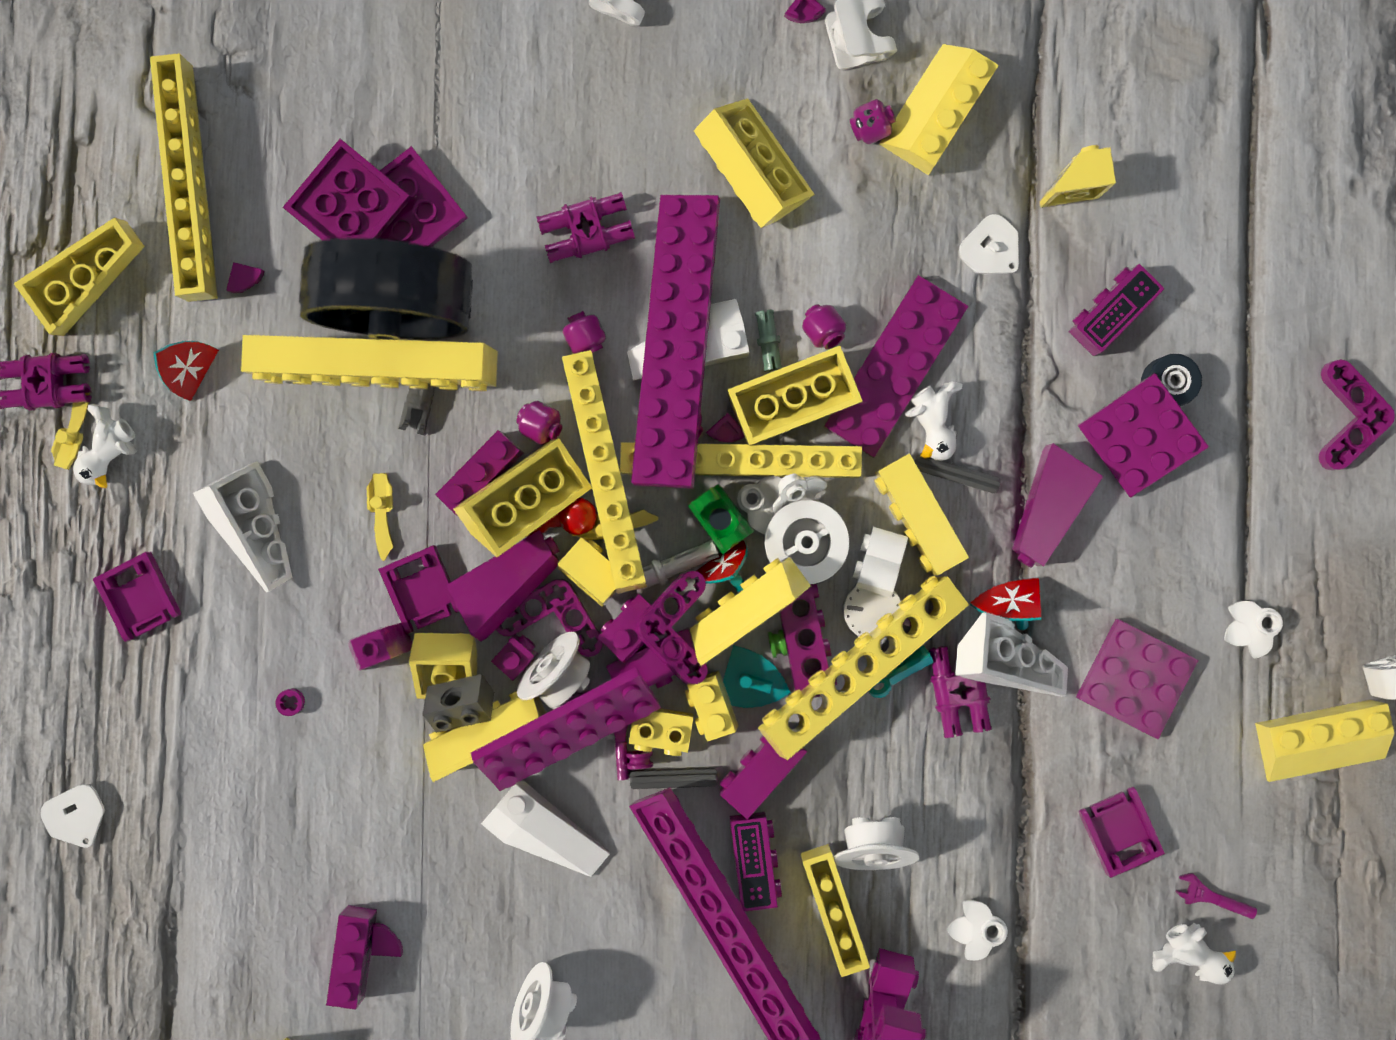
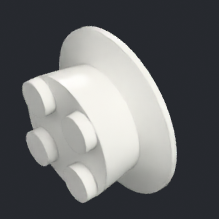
M813 500L796 501L781 508L771 519L765 534L766 554L770 563L776 558L783 562L790 557L809 584L820 583L832 577L844 564L849 550L848 530L840 515L828 505Z
M567 632L558 636L532 660L523 673L517 687V695L520 699L530 700L539 695L548 707L556 709L565 704L575 692L580 693L587 687L590 681L587 677L590 662L576 653L580 639L575 632Z
M866 817L852 819V825L844 830L848 850L834 856L836 865L855 870L894 869L911 865L919 860V853L917 851L904 847L905 827L901 825L900 818L897 817L884 818L882 822H870V819Z
M541 962L535 965L521 987L512 1014L511 1040H564L566 1022L569 1013L576 1006L577 995L571 993L568 983L553 981L552 970L547 963Z

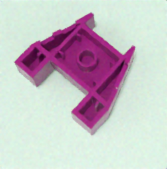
M879 948L869 979L870 996L869 999H864L862 1006L864 1014L859 1028L856 1030L854 1040L926 1039V1029L922 1028L921 1014L904 1010L911 988L916 989L919 980V971L915 970L914 957Z

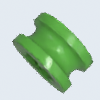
M778 630L777 634L768 632L772 657L777 658L778 654L787 656L783 630Z

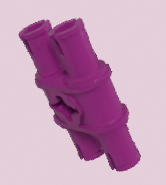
M622 192L597 200L596 197L591 196L586 201L569 206L564 204L560 211L536 216L542 235L565 227L568 230L571 229L572 232L570 239L545 245L549 262L553 263L572 256L581 259L583 255L604 249L608 251L610 245L635 239L630 220L607 228L600 224L601 217L627 210ZM582 218H585L589 226H591L589 229V238H587V235L584 233L583 230H581L583 223Z
M50 353L47 356L32 357L30 355H23L19 360L0 361V380L21 377L22 386L21 389L0 390V397H2L0 409L24 407L29 411L41 407H54L57 409L62 408L66 403L90 402L92 396L85 395V393H92L89 384L64 386L63 383L64 374L88 373L90 371V366H84V364H90L88 356L81 354L62 357L60 354Z
M939 646L937 649L935 647L930 648L929 652L934 662L932 663L934 675H931L930 682L934 686L937 703L935 709L941 713L944 738L963 735L958 709L961 708L960 706L965 705L970 707L974 733L983 732V729L986 732L992 730L987 707L991 698L987 694L986 683L957 676L954 672H951L947 651L948 646ZM959 682L960 684H963L965 686H970L965 690H962V696L955 692H951L954 691V689L959 688Z

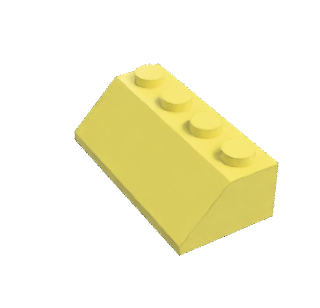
M943 44L898 113L896 122L891 124L892 134L882 139L879 145L929 176L999 65L974 49Z
M748 98L715 108L694 130L702 147L708 151L715 161L718 170L724 174L733 187L734 193L742 200L752 219L757 222L760 228L777 222L815 195Z
M841 346L728 389V398L749 446L862 402Z
M558 438L543 445L453 509L470 534L494 556L498 557L584 495L592 487Z
M790 557L783 562L776 558L763 568L766 574L758 579L754 574L740 585L743 591L736 596L732 591L717 601L720 605L718 609L712 612L709 607L695 617L698 623L690 628L697 661L701 666L793 602L811 587Z
M517 691L509 694L511 700L501 705L498 700L493 702L490 721L454 728L449 731H434L430 733L429 737L431 740L423 744L432 781L435 782L473 763L471 752L546 714L547 712L539 696L530 700H522L518 697Z
M1366 700L1255 723L1268 782L1385 759L1394 736L1389 705L1374 700Z

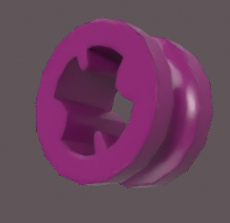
M297 689L284 690L276 698V708L282 715L293 716L304 708L305 697ZM286 695L289 698L292 696L297 698L298 701L294 703L297 705L296 709L284 706L283 703L287 701L284 700Z
M636 750L627 752L626 757L630 759L627 768L647 769L653 767L654 764L650 760V757L653 756V751Z

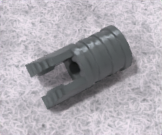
M428 384V389H412L409 386L407 400L404 403L398 429L406 430L409 426L412 408L419 409L422 412L417 423V434H425L431 411L430 405L432 404V397L436 387Z

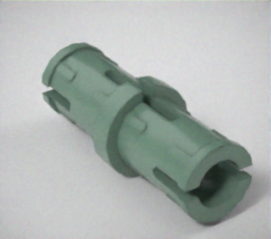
M772 309L766 310L765 314L764 310L755 313L760 337L757 339V344L761 346L764 372L783 368L778 346L781 340L780 336L776 333L774 310Z

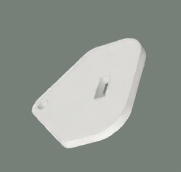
M997 214L989 215L961 242L959 256L977 274L1014 273L1019 267L1018 232L1004 217ZM989 236L992 241L983 248L980 244ZM1010 264L1014 265L1013 269L1009 267Z
M81 784L46 801L41 808V819L51 837L88 848L95 841L105 808L97 791L90 785ZM75 804L77 809L67 814L65 808Z

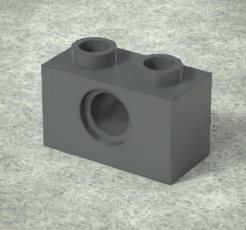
M482 674L428 686L422 715L435 732L490 721L495 692Z

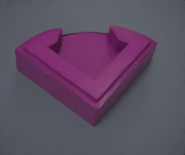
M795 0L785 12L784 17L796 23H809L819 19L825 13L826 8L816 0Z
M233 262L226 291L242 293L261 281L265 271Z
M729 413L706 432L712 439L724 443H732L745 438L740 425Z
M375 923L372 932L371 956L401 957L403 955V946L400 939L397 938L388 926Z

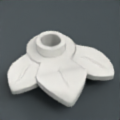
M798 474L785 476L778 484L779 498L773 504L774 513L776 514L784 506L796 501H816L815 495L827 488L826 481L819 476H812L806 479L799 477Z
M767 476L760 480L758 484L745 485L740 489L737 496L738 505L743 511L748 513L749 524L753 529L762 534H766L767 527L775 515L773 504L779 498L778 484L783 479L778 476ZM749 493L757 495L758 500L755 504L747 502L746 497Z
M1239 601L1230 605L1228 609L1235 621L1226 629L1224 640L1235 646L1248 645L1250 655L1254 659L1266 655L1273 647V637L1282 629L1283 621L1281 615L1272 608H1260L1253 601ZM1265 617H1267L1270 622L1269 626L1266 628H1264L1262 625V620Z
M966 900L962 904L965 916L955 919L948 926L947 932L956 941L966 944V960H981L988 956L992 947L999 946L1006 940L1008 930L1001 918L992 916L986 904L976 900ZM990 926H996L997 930L994 934H987V929Z

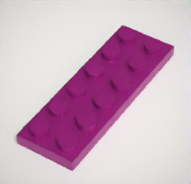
M918 275L853 378L862 402L831 414L824 428L853 446H862L864 453L875 458L969 306Z
M635 667L471 752L473 763L499 791H502L533 774L541 772L544 768L568 758L571 754L595 744L598 740L622 730L625 726L649 716L661 707L658 699Z

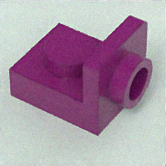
M515 634L491 662L514 681L538 654L533 650L536 645L525 635L519 637Z

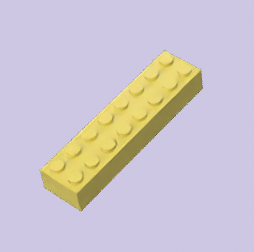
M243 335L241 372L252 374L253 380H260L269 384H283V381H288L298 385H312V382H317L326 386H341V383H346L355 387H370L371 382V384L380 385L383 388H399V383H401V385L410 386L412 389H428V384H431V386L439 387L441 390H457V386L461 385L463 388H469L470 391L484 392L487 391V386L496 387L498 351L485 343Z

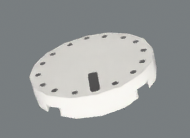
M855 586L846 595L843 604V618L848 628L858 637L865 632H872L878 627L876 622L888 613L893 614L900 608L898 605L900 603L899 596L895 591H893L891 597H886L856 588Z

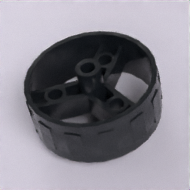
M336 238L312 242L305 246L301 264L299 316L311 324L343 332L368 335L374 339H437L464 335L468 332L469 319L471 318L472 265L467 259L455 253L402 241Z

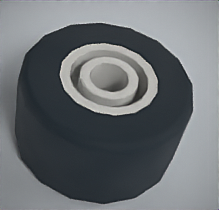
M1168 354L1153 360L1145 368L1141 377L1142 382L1153 373H1156L1180 407L1196 398L1202 387V374L1199 366L1191 358L1183 354Z

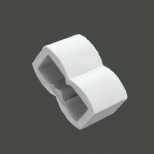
M873 527L870 535L865 533L860 548L861 551L865 552L863 562L857 561L852 578L857 579L856 588L891 597L908 537Z

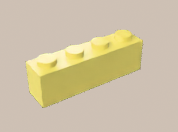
M910 453L875 472L877 479L874 482L882 495H888L892 502L889 505V509L897 521L902 520L907 530L903 533L908 537L907 541L912 547L917 546L922 555L918 559L926 573L931 571L933 575L938 576L969 558Z
M829 844L802 852V862L841 977L869 969L870 966Z

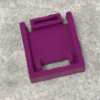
M432 545L378 569L406 634L414 632L410 621L412 619L417 629H421L451 616L449 603L452 604L456 613L459 612L447 587L451 580L436 545ZM421 558L425 569L401 578L397 568Z
M144 552L93 578L118 632L125 642L134 639L130 628H132L135 636L138 637L170 621V615L173 618L181 615V610L152 552ZM133 567L137 575H141L120 587L115 579V576Z
M1134 787L1127 789L1130 797L1129 800H1127L1124 792L1121 791L1090 805L1089 808L1093 815L1091 817L1084 808L1078 811L1104 871L1110 878L1165 854L1138 792ZM1139 842L1144 849L1143 852L1123 861H1120L1119 857L1114 854Z

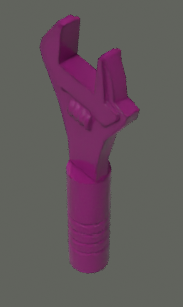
M628 725L622 730L614 732L617 780L629 779L628 759L626 757Z
M1192 873L1179 876V879L1189 881L1187 893L1175 891L1180 897L1185 899V904L1197 902L1212 903L1250 919L1255 918L1257 914L1255 907L1211 891Z

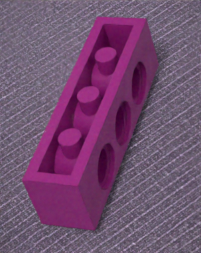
M817 583L810 584L811 587L779 611L795 691L798 689L802 691L810 684L808 680L815 674H809L804 670V664L808 659L816 658L819 660L820 668L818 671H825L829 668L827 657L831 656L828 638H822L821 628L825 627L822 609H816L815 598H819ZM799 599L805 600L808 604V610L802 616H797L792 611L793 603ZM811 629L813 631L814 639L810 644L803 645L799 643L798 634L801 630Z

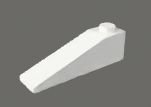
M737 299L711 304L705 366L748 357L749 347ZM645 342L627 352L633 381L642 379Z
M258 461L222 477L193 493L207 519L266 593L293 578L285 543L281 541L278 524H280L279 516L275 514L271 499L274 497L273 489Z
M987 612L982 613L958 644L955 672L957 676L1044 694L1066 696L1068 667L1046 649L1041 650L1033 644V639L1029 635L1021 634L1014 628L1015 624L1009 619Z
M524 780L512 786L481 823L505 844L590 877L610 855L608 850Z

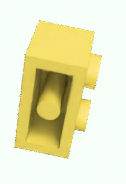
M581 537L560 560L557 566L564 575L603 607L616 592L610 563L601 554L603 549L591 539L587 542Z
M719 670L707 674L701 683L687 684L688 689L685 690L687 701L690 707L695 706L698 718H695L696 726L700 735L705 734L707 742L737 731L739 725Z
M660 708L649 716L631 724L629 744L635 745L634 749L639 751L651 752L652 747L664 749V754L671 756H681L682 752L688 753L694 713Z

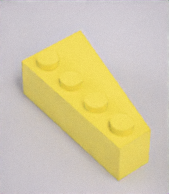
M114 217L15 282L14 285L49 335L64 336L145 246L127 221Z

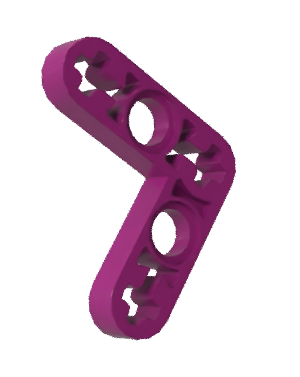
M1342 359L1325 364L1321 371V378L1324 384L1356 416L1319 452L1320 464L1325 469L1331 471L1344 469L1349 466L1392 425L1395 419L1394 410L1351 363ZM1340 368L1342 370L1339 374L1341 378L1334 379L1333 375L1336 373L1334 369ZM1349 380H1352V381H1353L1352 383H1349L1348 385H1347V383L1345 382V381H1349ZM1355 387L1361 388L1364 392V399L1361 403H1356L1351 398V392ZM1374 412H1382V415L1380 416V422H1374L1370 426L1365 424L1370 423L1376 418V414ZM1355 428L1359 429L1363 434V441L1359 445H1355L1350 440V433ZM1344 447L1348 449L1346 451H1342L1337 456L1339 462H1331V459L1333 458L1331 452L1340 451Z
M688 571L680 574L638 619L635 627L638 637L681 681L687 684L701 683L707 676L706 663L702 666L699 664L695 651L671 627L705 590V578L697 571ZM686 579H695L696 582L693 586L696 590H688L683 596L675 592V589L677 592H682L687 587ZM669 597L675 599L678 604V609L673 615H669L664 610V602ZM655 622L654 630L659 635H664L666 632L667 636L659 640L654 633L646 634L645 631L648 627L645 623ZM671 640L676 642L679 648L678 654L674 658H669L664 651L666 643ZM683 659L689 665H697L695 669L697 676L688 677L689 668L685 664H678L677 666L676 663Z
M564 579L551 581L531 593L519 605L521 615L528 621L526 624H523V620L520 619L513 624V631L510 628L503 629L501 624L496 628L500 635L510 637L550 613L555 612L566 632H576L586 626L587 623L589 624L591 629L585 632L590 639L594 637L597 639L598 642L594 645L596 650L584 649L582 644L585 642V639L580 634L577 650L581 655L585 657L595 656L603 647V643L597 638L600 632L572 585ZM556 584L559 587L565 586L567 589L564 593L565 599L561 600L557 597L551 600L550 603L553 607L549 609L547 601L540 593L545 591L547 597L555 592L553 586ZM531 599L538 600L542 605V611L538 616H531L526 611V604ZM572 609H577L582 613L583 621L578 626H571L566 620L567 613ZM514 610L508 618H512L519 613Z

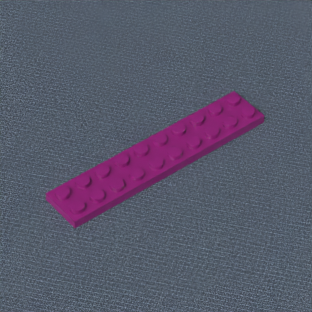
M660 195L631 483L635 486L694 488L720 210L719 195Z
M669 787L632 803L629 806L767 1039L821 1040L819 1033L814 1029L805 1014L803 1006L796 999L789 987L788 981L783 977L773 960L772 954L765 947L758 935L757 929L750 922L742 908L741 902L734 895L727 883L726 877L719 870L711 856L710 850L704 845L696 831L695 825L688 818L672 789Z

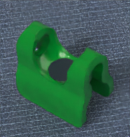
M720 484L711 487L688 505V508L722 554L754 532Z

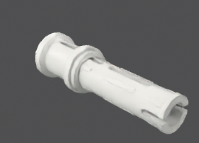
M712 539L662 561L659 559L652 560L650 565L643 567L647 587L637 589V593L642 594L644 589L658 583L664 585L668 581L667 578L718 558L719 555Z

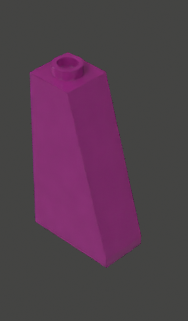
M1054 443L1046 445L1042 450L1012 548L1013 551L1019 554L1017 559L1030 568L1034 565L1045 566L1103 478L1102 475Z
M539 530L518 542L500 556L489 559L447 584L455 604L473 637L480 642L487 639L555 570L560 562L556 553L560 552L551 536L546 538Z
M398 623L351 639L348 645L357 669L360 671L411 651L412 641L409 634H406L402 624Z

